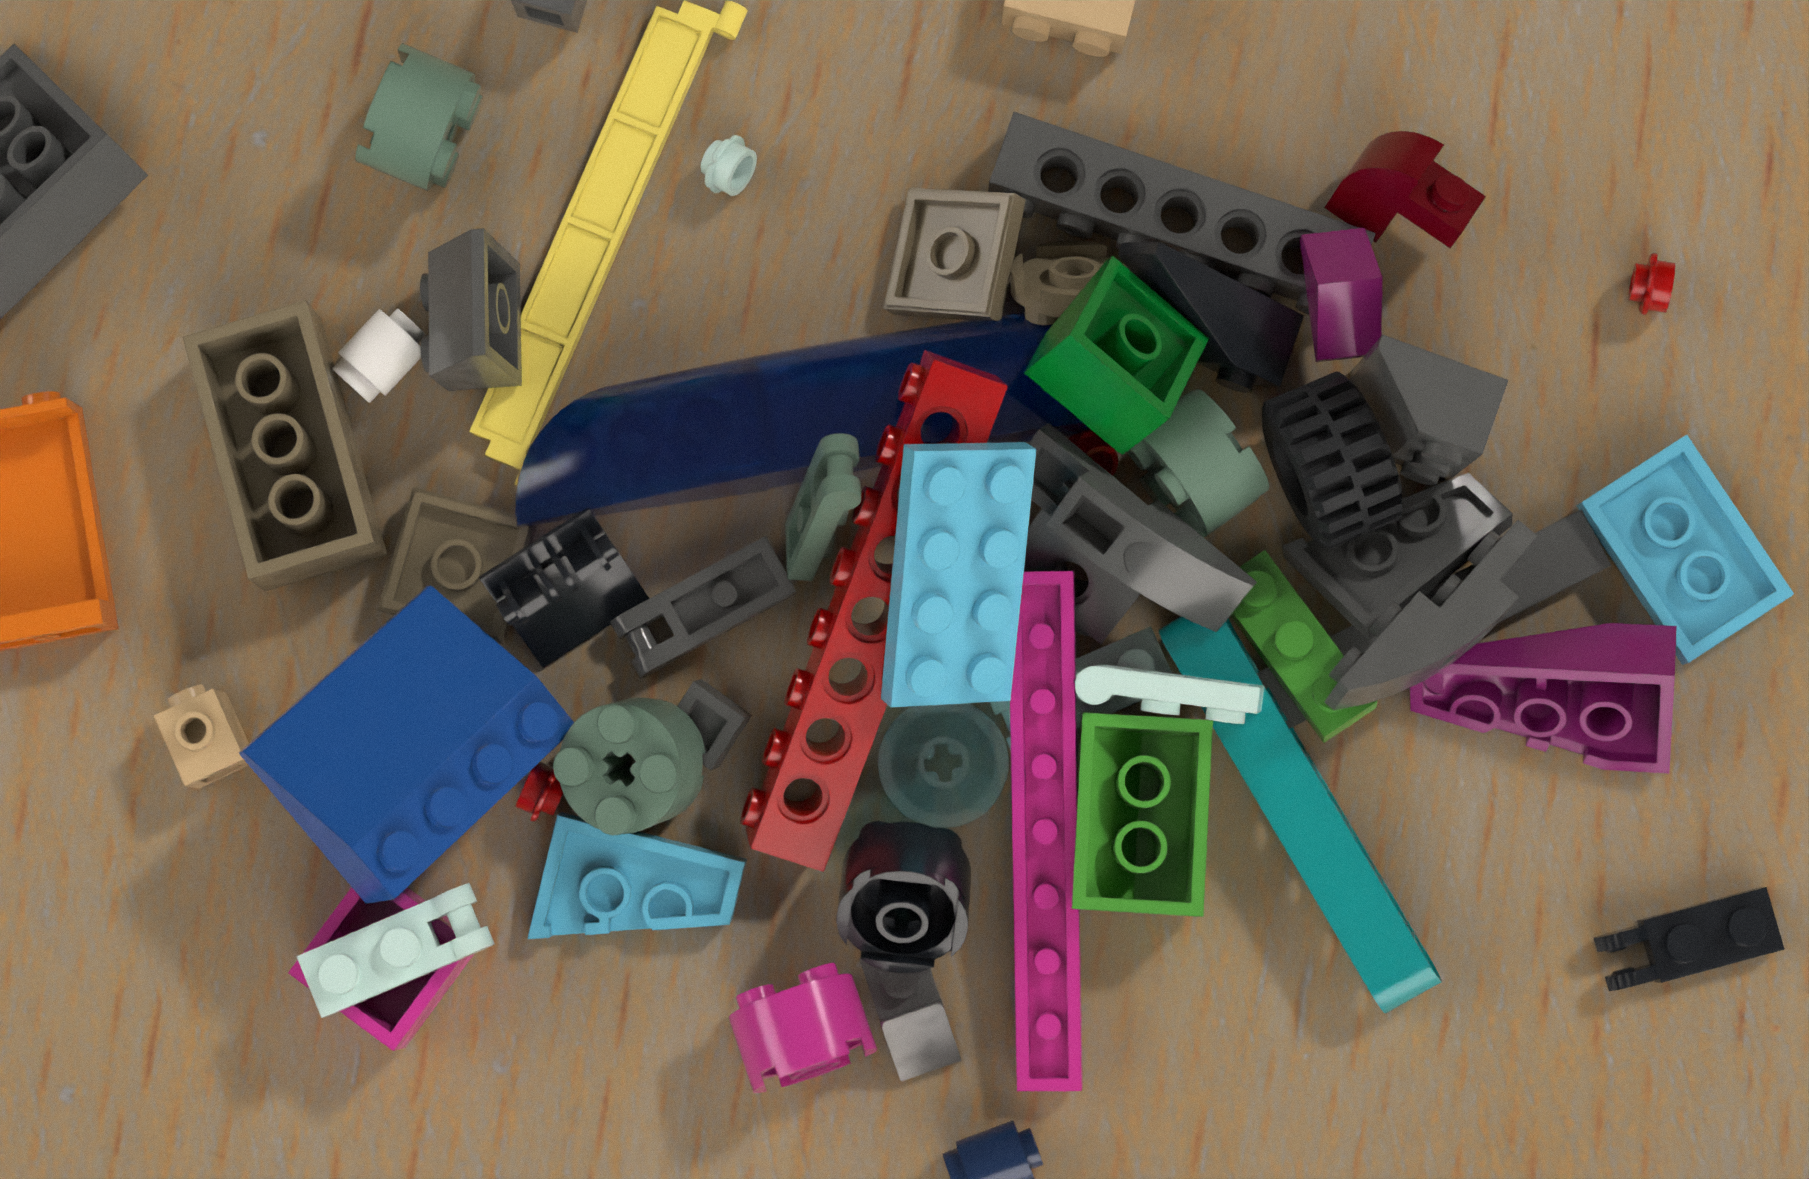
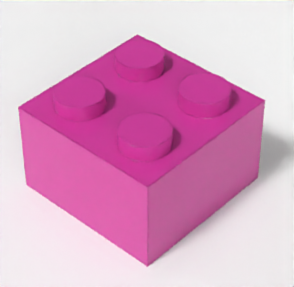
M351 887L303 953L423 903L425 900L407 887L393 900L366 904ZM447 916L431 922L440 945L456 938ZM473 955L340 1012L392 1051L406 1048ZM297 960L288 974L309 989Z

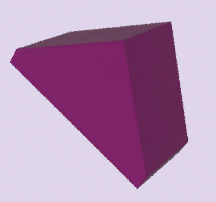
M1365 228L1301 235L1300 245L1315 361L1325 362L1364 357L1382 336L1383 277Z

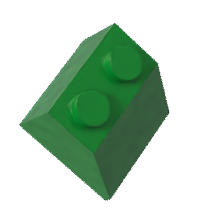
M1111 256L1046 332L1024 373L1088 426L1096 435L1123 455L1170 419L1209 338L1119 260Z

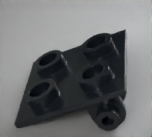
M589 507L479 576L483 585L496 601V606L509 626L513 625L543 668L611 625L610 621L620 614L650 599Z

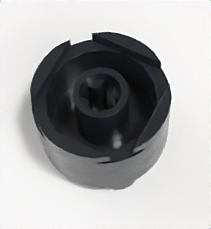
M873 821L866 824L860 830L859 837L852 843L844 857L836 923L839 935L844 943L847 945L848 939L861 951V960L872 967L888 972L916 973L933 968L935 959L951 951L952 957L962 947L968 931L971 866L966 853L962 849V840L958 834L947 828L936 829L914 822L887 823L884 821Z

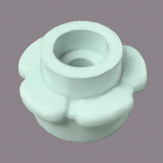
M738 135L732 136L730 140L714 141L706 150L701 161V172L705 174L706 187L710 188L713 193L723 191L730 196L739 194L747 186L754 173L757 155L755 151L745 146L744 139Z

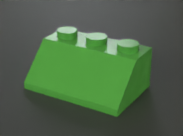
M1082 712L1071 909L1194 917L1204 916L1213 720Z

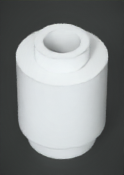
M398 308L390 316L378 309L338 352L342 358L332 370L370 403L380 392L386 396L421 358V346L418 342L425 333Z

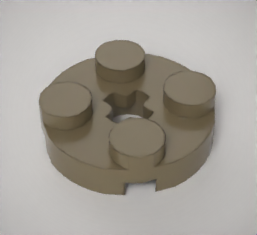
M1056 241L1036 246V258L1027 260L1025 263H1023L1022 253L1015 257L1011 270V295L1017 303L1025 307L1026 320L1038 325L1054 324L1100 267L1110 258L1107 257L1108 245L1091 241Z

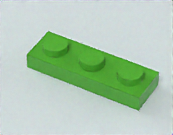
M1266 550L1241 565L1240 568L1257 583L1235 609L1231 617L1322 742L1325 743L1376 709L1378 701L1339 710H1333L1324 702L1337 684L1329 674L1344 655Z

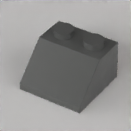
M484 228L471 229L428 252V273L422 274L420 280L422 304L424 309L429 311V334L423 335L421 340L422 364L425 371L429 373V376L448 391L522 386L520 263Z

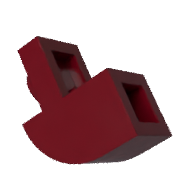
M1396 131L1378 136L1367 145L1324 208L1347 224L1374 232L1373 241L1377 243L1398 213L1451 249L1486 196L1434 161L1444 144L1420 133Z

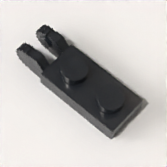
M1759 887L1637 920L1638 925L1594 937L1597 952L1605 951L1607 953L1626 949L1628 945L1643 941L1650 963L1636 968L1627 967L1613 971L1611 975L1605 977L1609 991L1625 989L1652 981L1663 983L1785 950L1767 887Z

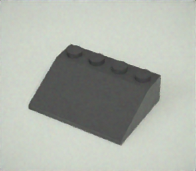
M15 44L0 56V319L148 176L111 137Z

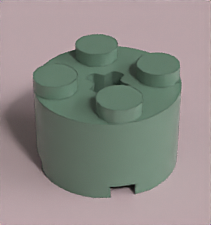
M402 43L397 50L400 60L404 64L402 66L390 61L377 88L363 126L364 129L373 132L370 141L371 147L369 149L358 144L355 160L358 163L426 191H429L433 184L446 188L459 158V153L455 152L457 144L453 143V139L459 127L468 131L471 129L483 96L479 94L481 85L474 83L475 73Z
M1196 389L1180 397L1170 419L1127 451V453L1141 470L1147 469L1148 473L1140 478V482L1153 501L1158 499L1165 506L1171 504L1176 510L1175 514L1205 538L1257 501L1261 495L1269 490L1270 486L1267 476L1250 446L1243 450L1231 433L1236 429L1233 422L1213 399L1202 390Z
M636 697L596 707L578 718L563 739L560 751L554 758L553 770L555 777L560 782L566 800L580 818L605 834L612 836L628 834L672 819L685 811L694 802L703 784L702 755L705 754V749L700 731L683 710L671 702ZM629 754H631V755L633 756L634 760L636 761V762L631 766V768H630V766H629V764H630V762H631V759H630Z

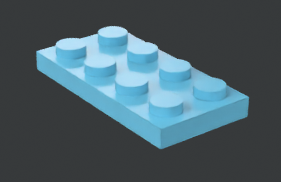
M1026 442L904 444L881 700L888 706L910 707L1011 700L1036 459V448Z

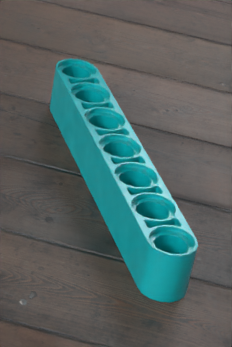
M1182 616L1158 630L1166 649L1182 675L1264 686L1257 675L1260 672L1229 619L1217 632ZM1264 687L1261 712L1258 714L1246 713L1244 724L1213 721V728L1374 1000L1386 1014L1442 983L1441 977L1293 727L1289 729L1286 723L1288 719L1269 687L1267 689ZM1201 707L1206 715L1207 707Z

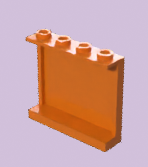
M56 391L28 394L21 398V406L0 409V651L119 629L83 408L66 397L61 398L60 392Z

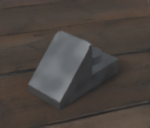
M859 959L900 1081L962 1061L931 968L916 973H894L872 967Z

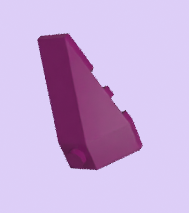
M1607 623L1477 643L1454 663L1427 680L1410 687V711L1481 733L1496 728L1526 737L1525 746L1546 752L1549 745L1582 754L1583 764L1603 770L1669 774L1677 626Z

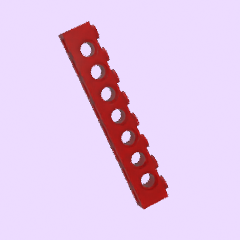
M926 350L919 365L915 363L909 364L898 393V400L905 402L896 427L889 424L886 426L876 450L875 462L882 464L873 488L864 486L861 491V503L854 508L852 523L859 525L852 546L850 549L842 547L839 550L831 570L829 583L836 586L830 605L828 610L819 608L812 620L808 632L807 645L813 646V650L806 669L796 668L788 684L784 704L790 706L791 709L783 730L774 728L766 743L762 764L769 768L761 789L754 787L750 789L743 805L740 824L747 826L745 830L751 849L824 872L887 704L881 700L893 563L884 564L876 561L874 553L881 540L896 535L899 502L897 492L901 480L904 444L987 443L1008 385L998 376ZM937 412L950 414L952 417V429L945 439L934 443L922 440L921 427L928 416ZM867 597H876L884 601L883 612L875 621L862 624L851 619L852 610L860 600ZM843 658H854L862 662L860 673L852 681L836 683L829 679L830 669L837 661ZM830 718L839 723L835 736L826 742H813L806 737L810 725L819 719ZM807 778L817 783L814 793L806 800L792 801L784 796L786 787L796 779Z

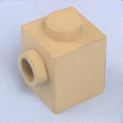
M203 684L196 685L169 697L167 701L170 708L154 715L184 786L200 789L249 766L239 754L249 742L226 692L213 688L206 691Z

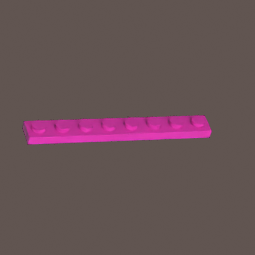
M1024 571L1010 700L1017 1091H1082L1080 909H1071L1078 795L1074 571Z

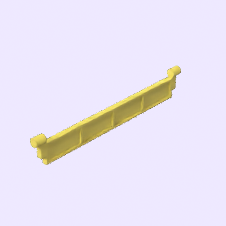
M685 0L678 14L659 6L655 7L521 312L522 386L488 388L469 432L490 441L485 456L519 470L520 472L514 485L525 491L537 495L550 465L540 459L529 456L712 35L715 32L724 38L736 40L748 12L745 7L738 3L725 1L720 14Z

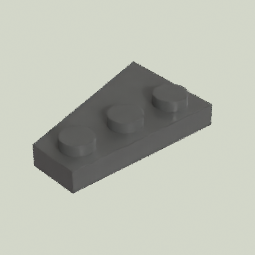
M1466 473L1402 498V516L1399 520L1328 550L1322 548L1314 540L1306 542L1303 537L1283 545V557L1369 641L1374 637L1369 629L1393 601L1404 608L1419 591L1427 595L1468 561V557L1490 531L1493 530L1500 536L1512 526L1513 513L1470 473Z

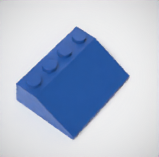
M430 585L425 587L261 732L239 754L367 904L393 900L400 895L564 739L574 721L535 674Z

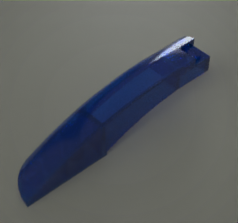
M1025 313L1005 315L998 321L969 320L842 340L610 385L577 398L549 420L530 446L517 482L515 494L516 527L568 520L589 507L594 516L763 492L770 488L800 483L804 480L819 442L822 438L831 434H849L858 440L859 463L853 467V472L881 467L882 464L875 462L876 450L884 429L888 424L896 427L905 402L898 400L903 376L910 363L920 364L925 350L996 375L1008 385L987 443L1030 442L1037 431L1048 423L1064 436H1072L1090 428L1024 373L1046 332L1053 325L1031 323L1026 320ZM937 412L928 416L921 427L922 440L934 443L945 439L952 429L951 415L945 412Z

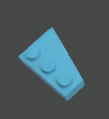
M560 812L556 818L527 939L550 938L554 935L585 933V935L609 934L611 931L650 928L652 930L730 925L747 859L639 831L612 836L591 826L579 816Z

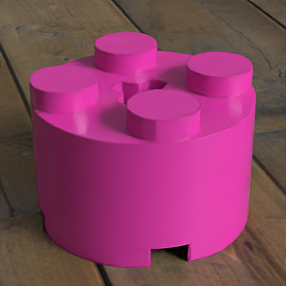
M828 963L800 973L798 975L800 985L776 993L773 984H767L736 996L739 1009L729 1016V1021L753 1093L767 1091L763 1081L766 1078L778 1076L781 1087H786L851 1064L848 1056L850 1054L849 1050L860 1045L865 1057L877 1051V1046L852 974H839L836 964Z

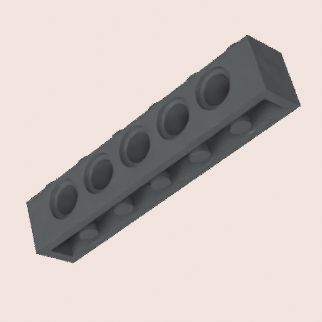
M1013 112L988 187V192L1015 193L1024 198L1026 202L1022 218L1029 219L1032 218L1033 213H1037L1057 220L1056 227L1067 234L1090 239L1094 232L1117 240L1116 248L1119 250L1122 243L1161 242L1269 298L1274 293L1297 301L1295 308L1309 315L1305 276L1304 274L1292 273L1284 266L1281 258L1282 251L1288 248L1301 249L1300 236L1304 234L1359 228L1017 112ZM1061 168L1072 175L1075 186L1067 192L1055 193L1043 185L1041 175L1049 169ZM1110 188H1121L1132 196L1135 206L1128 212L1114 213L1103 205L1100 195ZM1169 208L1183 209L1192 217L1194 228L1182 234L1173 233L1163 225L1161 213ZM1229 228H1240L1246 231L1253 241V250L1244 254H1236L1229 251L1222 242L1221 233ZM1366 230L1367 236L1372 246L1375 233Z

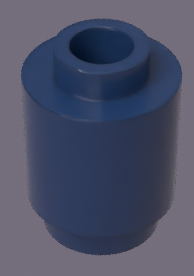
M1014 1120L956 1141V1149L942 1153L950 1179H1035L1032 1169L1044 1165L1031 1129L1028 1128L1018 1132Z

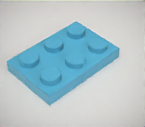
M1688 435L1683 436L1576 505L1578 510L1582 509L1594 534L1655 625L1677 626L1676 656L1682 665L1696 659L1794 595Z

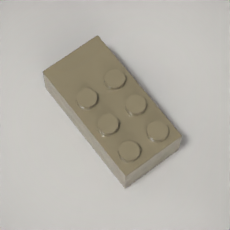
M304 300L183 336L248 579L266 592L386 556L387 551L338 376L332 370L334 362L322 319L311 305Z

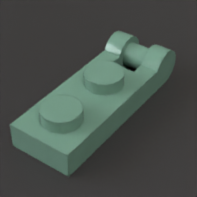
M844 433L831 434L822 438L817 446L785 523L788 580L813 581L822 558H830L832 555L836 527L845 526L849 510L861 503V481L853 475V467L859 463L858 440L852 435Z

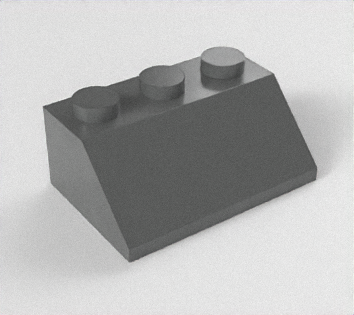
M1383 334L1355 366L1349 379L1362 393L1378 420L1395 464L1402 466L1400 474L1410 480L1431 486H1436L1438 479L1442 481L1450 480L1483 454L1508 380Z

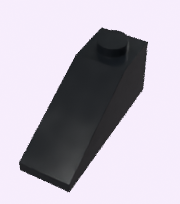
M1161 242L1122 243L1118 255L1127 268L1209 338L1197 363L1218 373L1215 380L1218 384L1242 393H1252L1254 386H1281L1304 315Z

